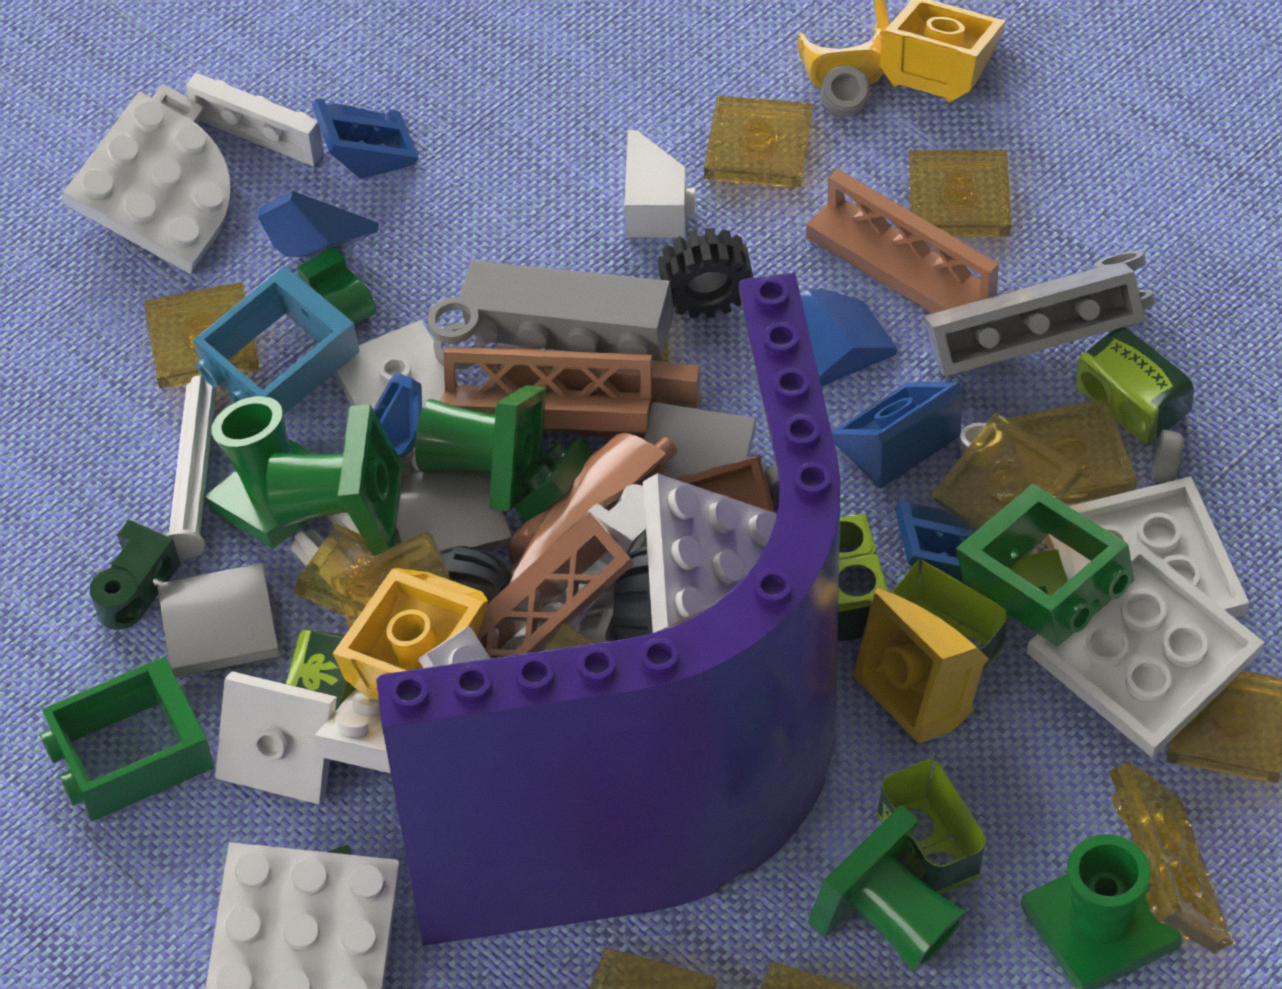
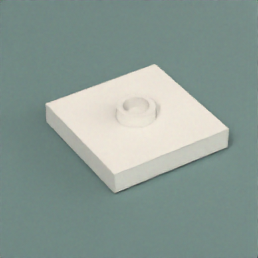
M422 320L359 345L360 352L334 373L352 406L370 404L374 409L395 371L421 383L422 408L428 399L441 401L445 392L444 366L436 359L433 347L434 340Z
M232 671L224 680L215 779L320 804L326 797L330 759L313 756L314 737L335 712L337 697Z

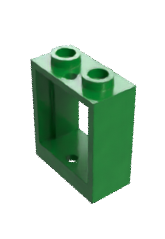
M1031 484L956 548L965 585L998 603L1006 610V613L1057 647L1073 633L1083 630L1097 612L1112 599L1122 596L1134 581L1129 545L1035 484ZM1049 534L1091 561L1051 596L1009 569Z
M165 656L42 709L49 730L40 733V737L52 764L63 761L68 772L60 775V779L72 806L83 803L91 822L215 768L207 738ZM159 705L178 744L90 781L72 741Z

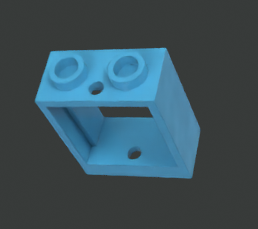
M285 265L193 340L199 359L196 367L207 383L213 387L221 385L230 393L234 403L255 396L273 398L280 403L283 415L360 352L354 323ZM286 314L315 338L319 344L262 390L228 360L281 316Z

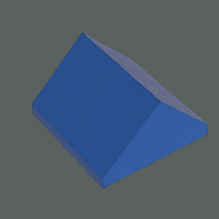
M908 382L832 431L834 444L881 489L960 437L964 391L959 382Z

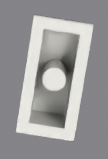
M628 130L624 199L626 238H676L678 236L686 238V218H696V188H686V168L638 130Z

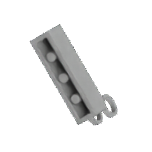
M1129 251L1111 255L1095 262V269L924 316L936 365L946 377L1146 321L1143 309L1155 304L1154 292L1152 290H1138L1134 270L1146 265L1144 252Z
M471 260L460 296L446 298L436 303L430 309L427 321L430 333L435 338L433 347L436 359L443 366L444 351L442 349L444 344L460 343L469 338H473L476 341L475 348H485V344L500 343L525 346L532 349L546 348L573 352L652 355V360L662 361L674 316L670 281ZM450 310H462L465 323L452 324L443 329L438 327L437 321L443 313ZM457 363V369H465L476 363Z

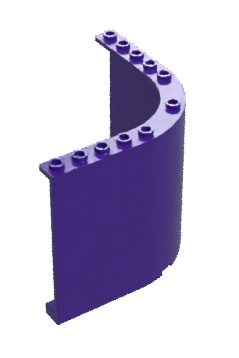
M795 272L741 280L739 283V294L778 471L780 498L779 504L774 505L777 517L766 547L749 573L731 592L698 615L675 626L648 635L387 673L378 676L376 682L382 730L423 946L647 913L680 906L707 897L717 892L718 885L733 879L747 869L753 872L776 854L797 832L813 809L824 787L826 773L836 741L841 480L837 453Z

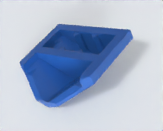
M321 98L316 99L312 105L329 153L359 179L412 166L417 162L419 157L401 112L390 109L386 114L358 106L332 102L325 103V100Z
M294 191L260 207L258 212V219L273 247L286 257H301L321 253L333 246L337 249H342L377 233L379 226L378 222Z
M822 288L808 290L801 295L821 387L897 354L896 345L863 300Z
M395 371L373 410L399 458H402L415 448L417 425L422 411L421 383Z
M905 500L899 501L895 507V512L908 564L913 567L919 559V574L921 575L922 561H925L963 583L956 548L989 520L980 517L977 521L946 510L920 504H909Z

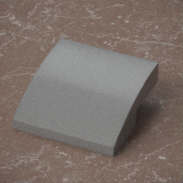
M653 402L648 430L645 433L644 440L655 445L661 438L666 437L675 444L677 453L665 463L664 476L676 479L748 458L756 431V418Z
M429 471L402 477L395 535L407 569L416 570L417 566L424 559L440 550L455 546H467L487 552L509 546L512 535L502 510L489 508L490 482L485 472Z
M263 563L157 583L169 664L175 677L280 657Z

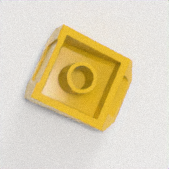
M911 0L885 30L879 66L893 87L898 85L944 97L950 103L971 91L995 50L1006 21L933 0Z
M394 568L389 572L333 652L334 658L347 682L368 699L374 698L379 700L376 682L378 676L423 668L418 658L468 626L471 627L477 636L488 600L482 591L435 574Z
M876 588L861 640L853 677L919 744L953 732L975 710L972 707L984 664L989 658L959 631L939 617L898 595Z

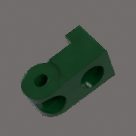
M130 519L126 521L117 534L122 549L115 558L111 567L99 572L90 584V596L100 622L107 628L114 630L126 629L135 625L159 595L157 583L168 582L181 565L173 538Z

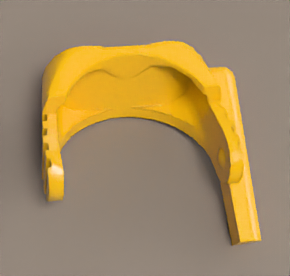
M874 0L876 19L874 38L860 46L845 49L823 48L810 43L804 33L797 34L800 59L804 64L810 81L816 87L821 88L825 75L831 69L843 65L853 66L861 70L866 75L870 85L880 79L883 74L879 66L883 38L886 28L890 25L885 0Z

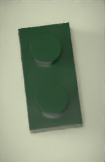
M581 437L565 448L560 442L550 447L535 462L538 467L521 482V486L525 490L513 507L526 522L566 495L575 478L580 474L585 463L594 453Z

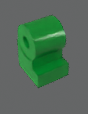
M335 246L297 267L299 278L350 319L354 326L376 313V305L371 293L365 284L347 268L345 257Z

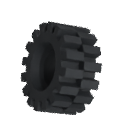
M705 228V235L698 236L697 230L688 232L689 239L684 240L681 236L673 239L674 247L668 245L662 250L663 256H659L658 269L660 279L670 281L673 307H675L677 314L683 315L688 310L690 318H698L700 312H705L706 318L715 317V310L721 309L723 314L732 311L730 304L733 303L738 307L742 305L739 283L743 279L754 278L746 243L743 244L742 238L737 234L731 237L730 231L722 229L720 234L716 235L714 228Z

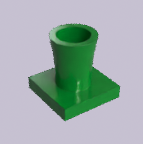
M525 385L497 402L495 415L459 408L435 399H428L422 408L416 431L415 458L419 471L454 470L491 473L489 508L510 511L514 508L513 506L525 490L521 486V482L538 467L535 462L542 453L546 387Z
M255 396L231 404L214 420L211 428L212 437L230 460L235 472L207 493L204 498L211 512L274 549L309 520L286 527L279 526L275 521L269 506L266 487L269 459L275 452L304 455L315 453L288 439L282 407L278 401L270 397Z
M366 404L349 407L344 453L304 455L275 452L271 455L266 474L267 496L272 515L279 526L286 527L313 518L348 513L373 556L393 554L404 465L372 406Z
M901 805L824 879L808 924L825 938L856 908L893 946L911 972L914 973L922 968L947 943L965 920L967 912L939 895L901 864L919 822L917 817Z
M1101 834L1083 840L1073 849L1069 856L1067 874L1022 895L1021 908L1075 989H1099L1179 949L1181 946V934L1147 887L1150 880V865L1147 857L1135 843L1121 836Z

